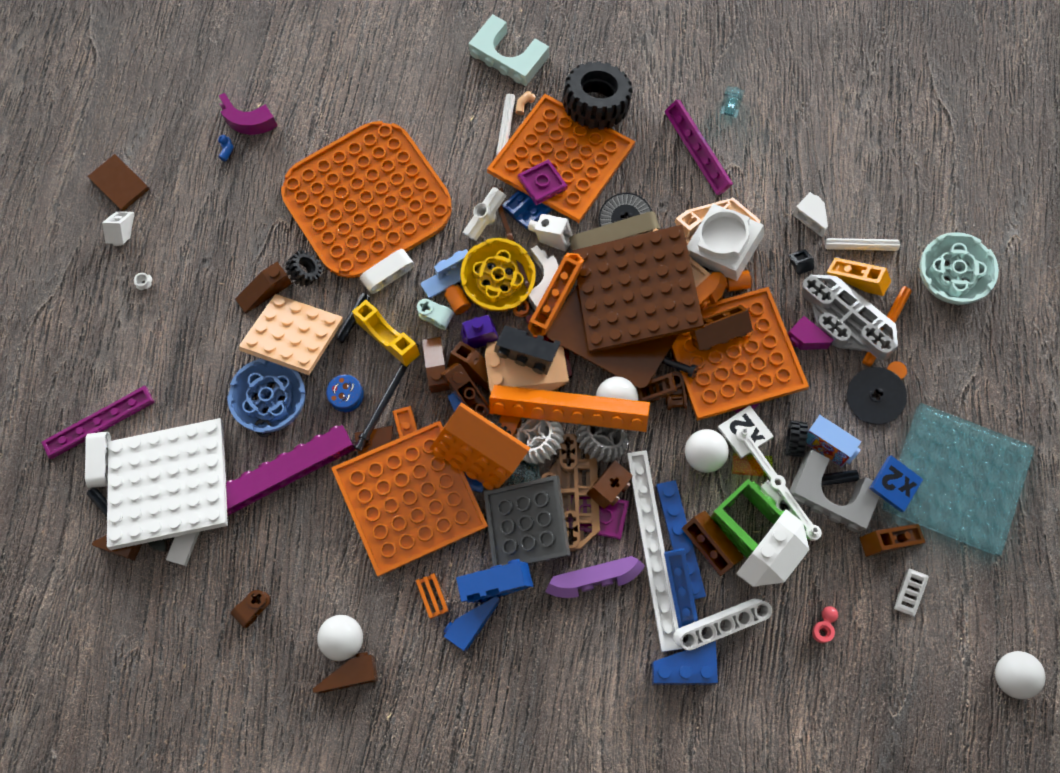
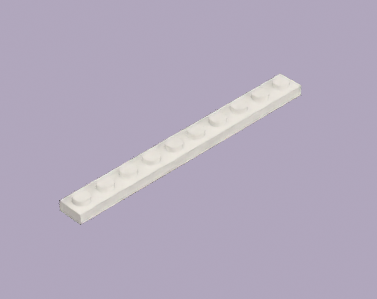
M647 450L627 453L629 471L633 475L631 482L661 652L681 650L682 648L673 641L674 632L679 627L664 556L665 550Z

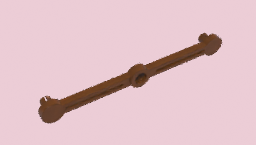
M500 205L498 212L506 232V238L514 241L502 205ZM517 261L519 271L523 275V282L527 290L530 283L527 279L523 265L519 261Z

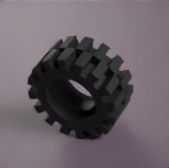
M305 250L297 251L285 264L287 265L285 270H289L286 274L287 276L291 275L289 279L291 281L294 279L296 285L300 283V286L303 287L305 285L307 287L321 276V264H317L319 260H315V255L313 254L310 256L308 251L306 253ZM299 264L304 266L308 273L303 271Z
M789 421L785 442L786 455L804 456L808 438L807 422Z

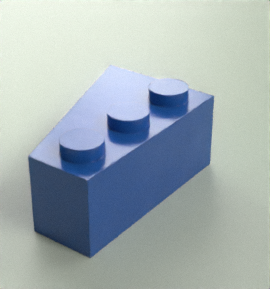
M520 559L511 560L507 565H496L487 570L456 577L461 602L482 603L494 597H502L533 587L529 565L527 562H520Z
M716 640L696 649L685 650L652 663V685H715L718 683Z

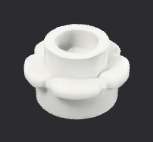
M138 273L134 278V284L139 290L148 289L152 285V277L146 273Z

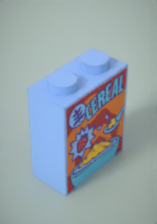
M821 415L818 416L807 433V445L840 467H843L845 463L850 464L861 450L858 448L861 443L860 440Z

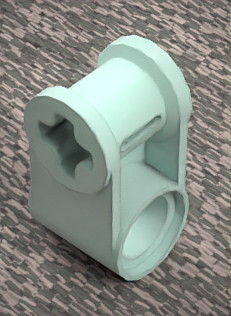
M422 299L417 304L418 314L422 320L446 330L454 315L453 310L429 299Z

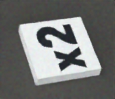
M751 406L743 409L718 426L719 431L740 459L751 453L744 442H740L736 438L737 429L740 427H746L751 431V438L758 448L774 437Z

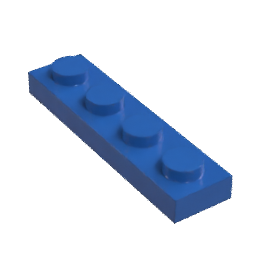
M685 548L664 552L679 628L699 620Z

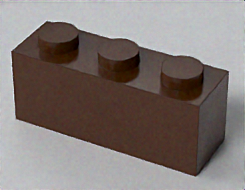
M739 305L704 318V329L690 331L693 345L699 351H706L714 345L725 344L735 337H744L747 333L753 331L748 310Z
M706 511L696 515L682 527V530L720 576L744 559L743 555Z

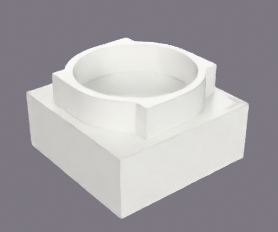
M713 203L687 245L689 256L698 264L715 272H721L726 277L737 281L764 237V225L751 220L746 215L734 210L725 209Z

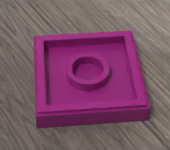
M549 159L517 175L518 180L536 205L567 190L568 187Z

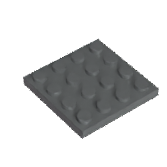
M555 475L484 491L493 566L507 565L509 561L520 559V562L533 564L570 556L559 476Z

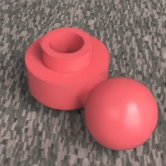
M827 606L822 610L823 621L818 622L812 629V635L819 643H828L834 638L835 630L831 623L838 619V611L832 606ZM823 630L825 632V636H821L819 631Z

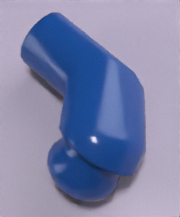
M221 135L218 138V142L221 143L223 150L218 157L226 162L234 146L229 137Z

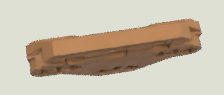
M565 434L563 436L564 442L560 444L559 458L551 469L542 475L541 479L555 475L559 476L568 541L569 523L567 520L571 517L574 521L573 545H569L570 552L581 550L600 532L599 504L592 498L587 499V504H590L591 508L587 506V513H583L582 507L579 513V507L583 504V499H579V497H589L586 493L597 481L598 469L596 458L590 459L588 453L585 454V459H581V449L577 446L576 434ZM566 442H570V444H571V445H570V457H571V466H570V467L567 466ZM578 470H590V472H586V486H582V472H578ZM580 524H592V526H588V528L592 529V532H588L589 535L584 539V531H580Z

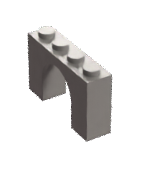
M813 450L805 453L789 490L797 503L811 507V510L815 513H823L829 516V520L833 522H841L847 525L846 528L853 532L867 529L880 497L869 489L873 480L867 477L858 480L853 494L845 506L833 504L825 497L821 487L822 477L830 459Z

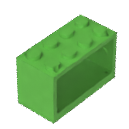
M749 479L714 510L711 515L714 522L747 559L758 544L725 510L731 507L735 500L743 494L773 525L784 512L775 506L776 502L770 496H765L761 492L758 484L754 481L751 482Z

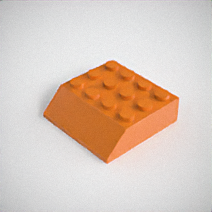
M461 402L429 449L437 457L449 461L450 465L454 468L464 471L469 478L481 482L486 489L493 490L498 489L513 474L530 447Z

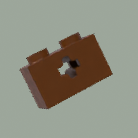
M615 460L605 469L586 494L603 509L609 505L614 506L620 499L618 494L621 491L624 493L631 485L629 480L633 475Z

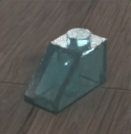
M727 86L720 113L737 118L745 90Z

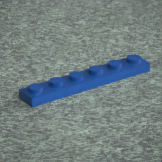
M676 480L656 484L672 550L685 548L694 599L705 598L706 593L692 541L682 530L687 521Z

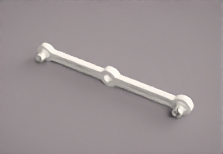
M746 427L737 429V440L744 442L769 477L770 487L781 494L796 517L803 522L808 539L811 541L818 540L822 534L821 529L813 525L785 486L786 481L784 477L777 475L752 440L751 431ZM775 480H779L781 485H776Z

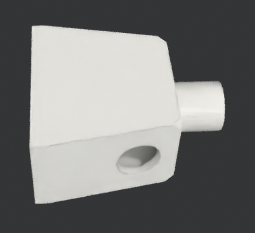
M542 214L538 221L531 220L528 225L529 231L536 232L539 242L565 252L570 245L569 238L573 236L568 219Z

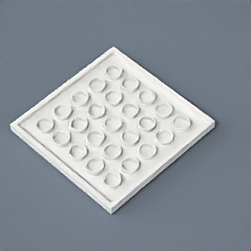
M221 418L108 442L107 548L109 550L228 526L224 426Z

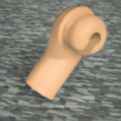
M527 91L517 100L515 111L517 115L524 114L525 104L527 102L533 103L536 98L535 94Z

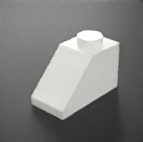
M809 192L796 206L793 216L822 237L828 227L825 203L819 196Z
M116 211L102 222L105 243L121 246L130 239L134 212Z

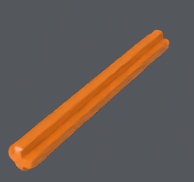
M902 287L886 316L894 323L912 292L910 288ZM867 352L862 363L871 367L876 357L871 352Z

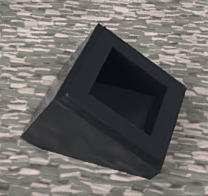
M806 249L788 255L798 275L814 269V258Z

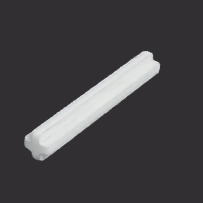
M507 94L505 97L497 155L509 141L515 104L514 94Z
M827 238L825 241V249L898 251L900 248L899 240Z

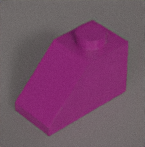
M805 316L788 332L792 346L800 350L828 349L834 340Z

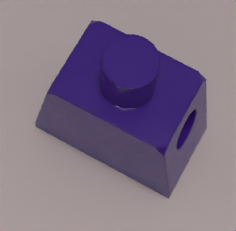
M489 315L475 317L462 323L460 334L463 343L474 349L499 339L495 324Z

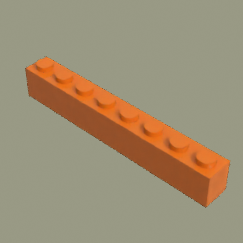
M494 385L489 397L490 414L647 432L650 402Z

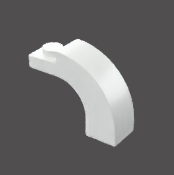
M537 245L531 248V257L543 272L544 277L540 284L532 289L527 298L534 310H536L559 267L554 255L548 258L547 253L543 249L540 250Z

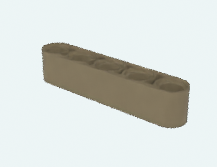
M651 211L575 234L569 238L572 250L652 232L655 228L660 230V226L655 212Z

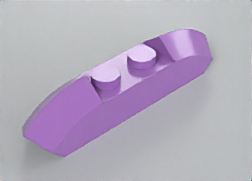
M629 556L553 576L545 592L556 597L575 598L579 597L578 590L582 589V592L594 589L593 586L595 585L609 586L613 584L614 580L617 581L618 586H621L636 578L645 565L637 558Z

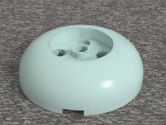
M958 232L940 235L928 244L922 253L919 267L921 279L928 291L936 298L956 305L974 303L985 297L995 286L999 272L997 259L991 249L988 250L981 243L980 239ZM945 260L949 262V266L944 265Z

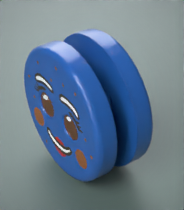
M339 375L328 384L326 395L333 408L340 412H351L361 405L364 391L355 377Z

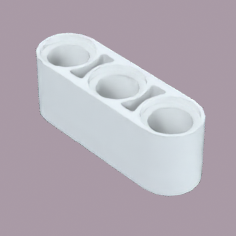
M399 249L365 271L360 276V280L368 291L374 294L409 272L414 267V262L404 249Z
M109 432L91 433L86 436L85 482L88 488L108 486V442L111 441Z

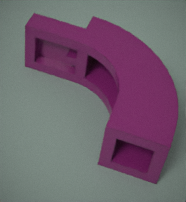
M225 92L218 95L221 100L219 105L222 108L220 112L225 122L233 130L243 134L256 135L278 127L266 104L253 111L243 112L237 110L232 105Z

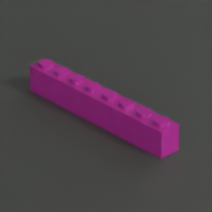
M334 426L329 429V432L314 436L310 442L299 444L288 453L279 454L275 460L264 462L253 471L244 472L240 478L227 481V516L356 450L344 426Z

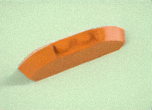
M567 253L562 259L529 321L528 329L533 337H538V335L544 336L561 310L584 262L579 254Z
M713 272L696 287L700 309L705 310L710 302L716 303L722 296L726 287L727 277L721 272Z

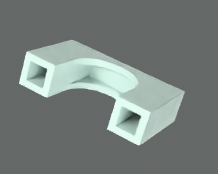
M492 14L468 43L470 54L473 58L485 62L487 66L499 70L501 74L511 77L516 83L527 86L549 58V46L534 39L519 56L505 57L500 55L495 48L507 34V22Z

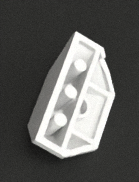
M785 510L736 574L752 587L784 583L809 551L803 522Z

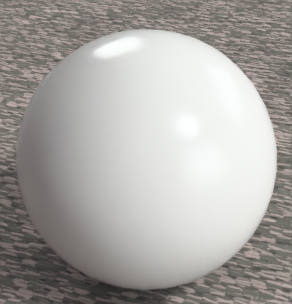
M616 376L606 379L600 384L596 392V396L638 401L636 387L623 377Z
M699 430L692 434L686 442L685 456L687 462L697 471L704 473L714 472L720 469L727 461L729 453L728 444L724 437L714 430Z
M346 615L330 617L321 625L318 631L317 642L319 649L327 658L334 661H345L352 658L358 653L363 643V632L356 620Z
M1015 651L1004 655L998 661L995 668L997 684L1003 692L1013 698H1032L1040 693L1045 685L1046 676L1042 664L1038 659L1026 652Z

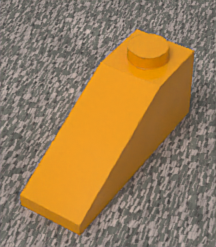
M834 258L827 271L828 275L837 276L851 286L880 296H884L891 283L887 268L840 258Z

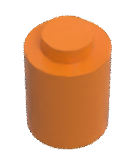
M743 271L737 281L727 277L725 287L727 292L751 289L749 271Z
M452 285L446 289L444 296L456 315L466 312L471 307V303L460 286Z

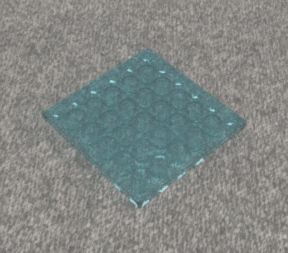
M920 403L914 415L899 461L920 476L923 481L905 512L898 511L886 501H884L882 510L914 523H919L921 526L993 555L1000 556L1035 447Z

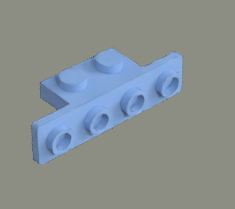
M467 249L458 251L451 258L438 262L434 266L436 275L421 282V287L429 299L445 291L448 287L461 282V266L464 257L468 253Z

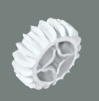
M527 418V421L521 423V427L517 428V434L514 437L530 447L523 460L529 464L534 463L537 465L538 462L544 464L545 459L551 460V455H557L556 450L561 449L560 444L564 442L563 436L565 434L559 422Z

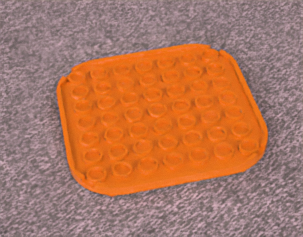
M383 121L364 124L297 162L286 173L283 186L281 187L282 198L287 209L321 262L332 273L346 278H358L365 271L397 250L404 249L405 252H408L435 236L446 226L452 212V202L446 186L410 135L399 125L383 123Z

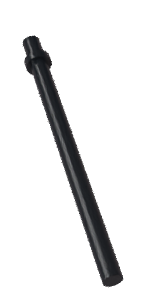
M402 363L399 366L365 430L358 436L359 440L355 446L356 450L361 452L365 444L370 441L373 429L408 366L406 367Z

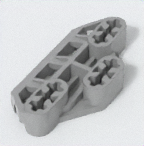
M810 275L804 280L802 296L812 305L816 326L834 339L832 345L842 349L871 352L880 360L890 358L891 354L898 347L896 324L837 276ZM820 280H825L828 285L826 286Z

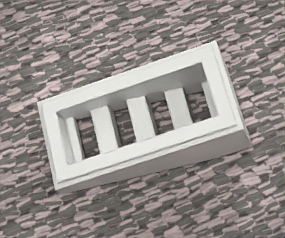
M912 569L906 570L894 609L914 617L929 576ZM910 579H916L919 581V583L911 581ZM908 585L917 588V592L908 589ZM905 593H906V594H909V595H911V596H914V597H915L914 600L911 599V598L905 597V596H904ZM902 601L912 604V608L902 605Z

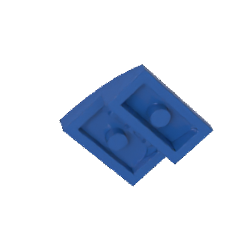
M519 190L502 204V208L526 230H528L531 220L538 221L542 214L547 215L553 210L543 203L536 205L529 195Z

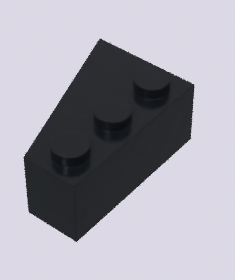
M505 325L495 345L494 352L501 358H509L520 366H527L538 374L547 375L561 342L557 340L554 343L547 342L540 335L537 338L527 336L528 333L526 331Z

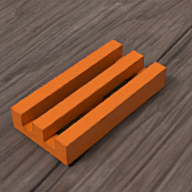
M435 573L416 580L430 619L449 612ZM430 580H433L438 596L443 606L442 610H440L438 607L437 601L435 599L433 590L429 582ZM423 583L426 584L433 606L436 611L435 613H432L429 602L427 600L426 594L422 586Z

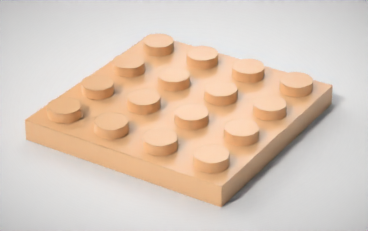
M275 294L239 345V349L247 354L310 375L343 323V317Z

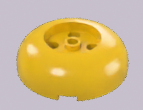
M504 238L487 239L473 246L464 257L461 266V283L470 300L483 309L496 312L508 311L522 304L531 293L536 277L535 266L527 254L528 252L518 243ZM517 261L523 265L527 279L530 283L527 290L523 282V275L519 271ZM493 263L495 267L492 270L488 269L487 265ZM510 268L513 274L507 275L505 270ZM488 280L490 285L484 286L482 282ZM505 285L508 287V291H502L500 287Z

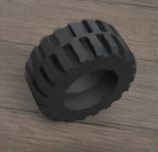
M590 61L586 62L585 65L582 63L577 68L572 69L566 77L563 93L565 112L568 116H571L574 122H579V125L583 127L585 125L589 129L598 128V130L604 129V127L611 128L614 124L617 125L622 122L627 116L633 92L631 81L623 71H620V68L617 66L613 67L610 63L606 62L604 64L601 61H596V63ZM597 92L608 98H595L587 93Z

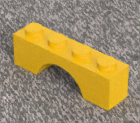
M367 300L363 301L352 311L356 323L406 367L420 355L417 344L404 332L400 334L385 321L380 312Z

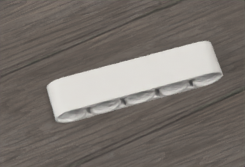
M756 598L677 629L674 632L673 641L685 650L696 649L767 620L772 614V607L768 602ZM761 605V611L757 613V608ZM743 612V618L739 621V615ZM725 620L724 627L720 628V623ZM706 627L707 632L702 636L701 632ZM688 634V641L683 644V638Z

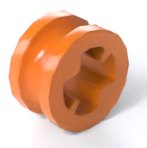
M526 300L519 305L520 307L524 305L525 311L520 310L519 312L517 311L518 307L513 308L515 316L524 317L528 314L529 304Z

